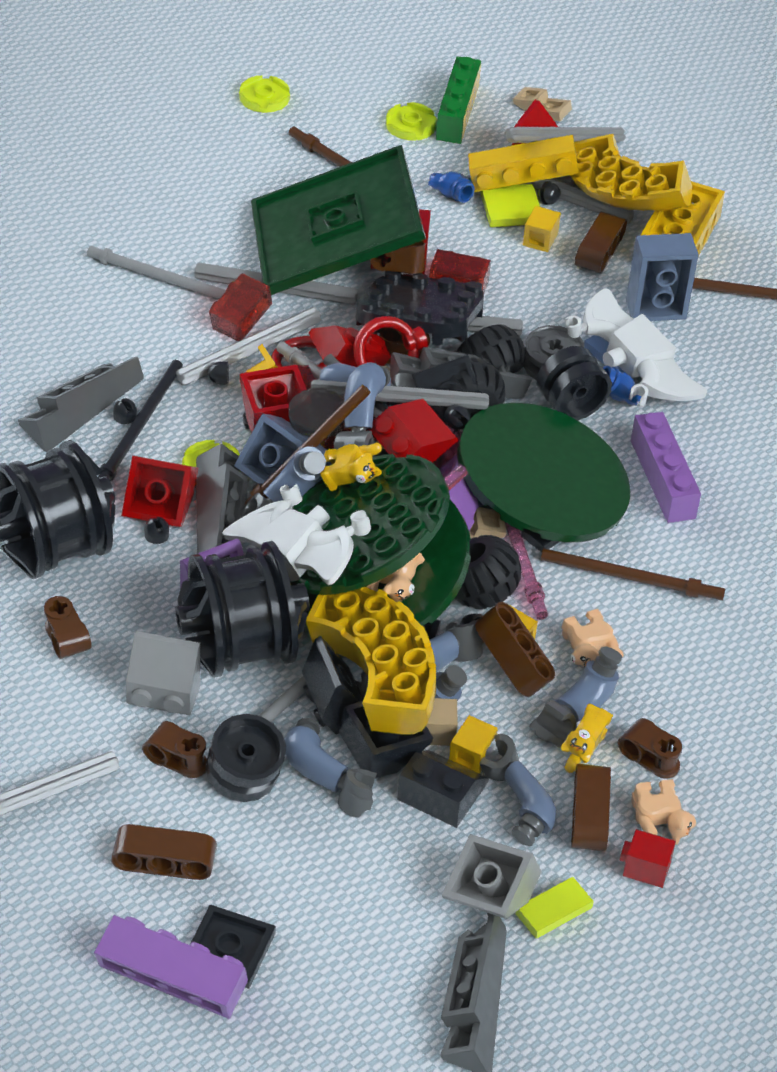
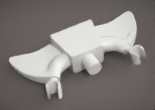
M604 288L590 299L584 312L583 323H581L580 317L575 315L568 316L565 319V327L568 329V335L571 338H578L582 332H585L586 335L599 336L609 342L607 352L603 354L605 366H619L632 378L641 376V382L631 388L629 396L630 400L635 395L641 396L639 405H645L647 396L672 401H690L706 397L707 389L688 377L675 362L673 357L677 348L644 314L633 319L625 313L609 289Z
M295 484L291 489H289L288 485L280 488L283 501L270 503L245 515L222 532L227 540L239 539L240 541L252 544L254 547H258L260 550L263 542L273 541L299 575V578L308 569L317 573L326 584L332 585L340 577L351 558L354 547L351 536L354 534L357 536L367 535L370 532L371 525L366 512L360 510L351 514V526L345 528L343 525L331 531H323L321 527L330 519V516L321 506L317 505L307 515L293 510L292 506L302 501L298 485Z

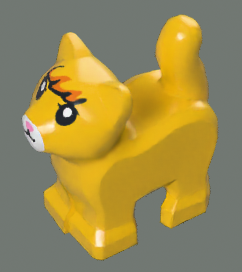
M379 443L362 446L348 444L339 449L325 450L326 462H331L332 465L325 466L320 475L330 491L336 490L340 485L351 484L355 481L367 483L374 477L381 475L382 471L375 466L372 456L380 453L382 447Z
M588 703L584 716L576 730L570 732L565 742L561 745L562 751L571 753L564 766L566 772L573 773L576 770V765L580 764L581 761L584 763L590 761L598 744L604 740L608 730L605 727L612 720L613 715Z

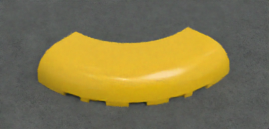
M613 134L574 142L579 174H573L570 177L578 188L590 197L604 204L628 210H666L690 206L693 187L684 160L669 163H651L649 167L640 166L639 161L620 156Z
M362 587L345 593L318 595L306 619L312 643H314L317 637L321 636L336 653L355 662L368 675V686L363 700V707L371 731L395 734H415L422 731L429 721L436 694V663L434 652L424 627L419 624L407 606L400 601L395 602L387 596V592L381 589L376 592L367 587Z

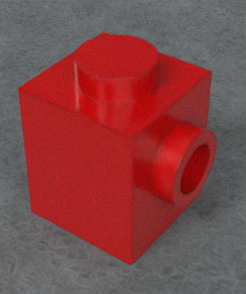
M636 829L632 842L625 840L620 855V861L625 862L623 876L663 888L671 865L676 841Z

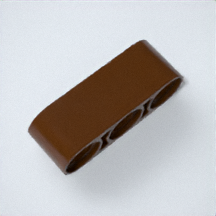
M601 211L578 248L575 265L602 273L625 234L627 219Z
M499 602L476 621L475 627L479 636L519 693L526 697H531L555 678V670L551 662L510 605L505 602Z
M586 764L576 765L571 848L606 851L611 767Z
M126 824L118 828L111 862L116 868L129 872L203 880L211 876L217 842L212 836L199 832Z

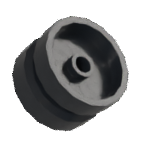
M570 346L559 350L546 360L537 374L536 384L545 399L550 402L552 408L576 420L586 418L596 412L607 401L611 393L612 381L609 375L598 364L592 353L583 346Z
M241 714L223 721L213 734L211 747L207 755L205 770L210 784L219 794L234 801H255L269 794L277 783L285 760L286 744L283 734L274 723L262 716Z

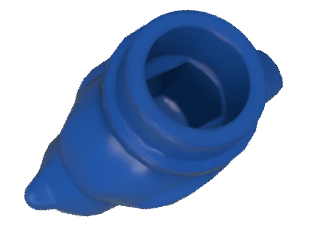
M452 171L444 174L432 173L428 185L433 189L439 190L443 196L453 198L455 201L462 203L469 201L475 191L470 175L464 176L461 173Z
M604 366L603 369L612 381L609 396L614 400L625 401L629 405L637 406L640 403L641 396L635 395L632 397V400L629 399L631 388L635 385L633 378L624 371L620 372L616 367Z

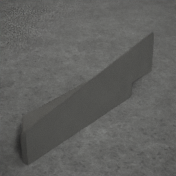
M423 347L419 359L393 352L390 363V377L392 379L398 373L413 374L466 354ZM468 354L469 358H479L476 355ZM503 365L500 366L498 371L505 383V398H524L531 384V377L509 372L510 366L506 368Z
M132 357L117 366H113L112 363L101 365L37 397L41 410L18 419L19 425L43 451L47 452L53 449L144 379L139 358Z
M223 444L213 447L196 458V467L199 468L196 480L197 554L232 541L225 539L222 532L232 523L242 518L241 511L245 506L248 477L239 472V469L234 466L239 456Z
M487 913V923L478 931L473 933L468 929L458 938L441 1019L445 1026L451 1027L440 1056L443 1061L471 1072H492L507 930L501 918Z

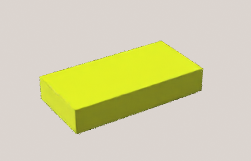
M571 877L530 899L515 914L537 939L592 909L594 901L574 877Z

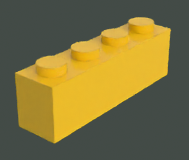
M573 135L468 154L471 181L475 187L474 192L579 174Z

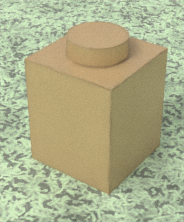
M435 698L433 709L426 725L433 736V742L430 745L450 746L452 739L457 733V699Z

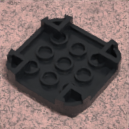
M385 271L384 276L376 279L358 300L356 325H365L377 317L392 316L403 320L412 329L420 326L425 333L432 334V345H443V339L447 338L458 339L460 342H463L467 339L468 327L475 317L482 318L484 292L482 291V284L476 281L467 283L455 282L453 278L449 277L429 278L428 275L423 273L408 275L401 274V272ZM380 329L376 330L372 334L377 335L380 332Z

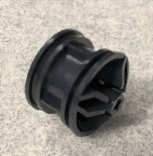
M72 440L62 442L59 448L48 450L45 459L27 465L21 461H14L9 465L0 463V542L5 540L8 542L1 545V549L32 579L42 577L45 571L55 569L61 560L78 554L84 558L95 553L102 556L109 553L113 546V528L115 525L114 489L106 476L97 477V475L102 474L101 469Z
M273 541L263 542L261 550L258 547L248 548L246 555L219 559L216 554L208 555L204 562L200 554L191 555L188 561V579L182 582L177 599L178 606L175 607L180 635L196 633L197 636L188 637L185 640L200 643V663L213 678L221 677L224 667L227 671H235L238 669L239 664L264 659L270 664L278 662L280 658L286 664L293 663L297 659L298 640L303 637L308 616L307 612L309 611V597L304 583L290 584L291 581L300 580L299 575Z

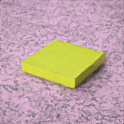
M533 184L482 190L480 193L490 227L524 226L534 207H540Z

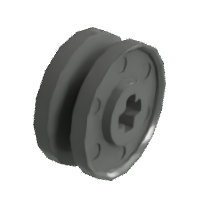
M547 325L538 327L530 332L525 340V364L523 367L527 374L537 381V374L541 366L550 356L570 346L584 347V342L580 336L578 338H571L568 335V329L562 326Z

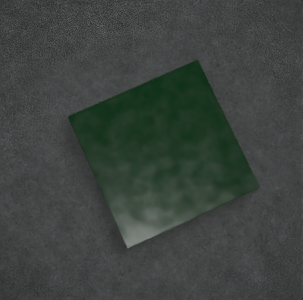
M402 145L251 199L263 289L267 297L426 239Z

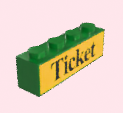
M456 56L438 112L436 140L461 144L479 87L481 60Z

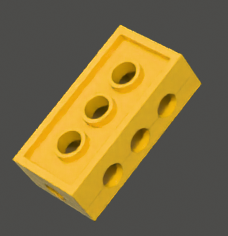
M691 181L693 188L690 206L655 210L641 235L691 233L699 257L721 216L725 191Z

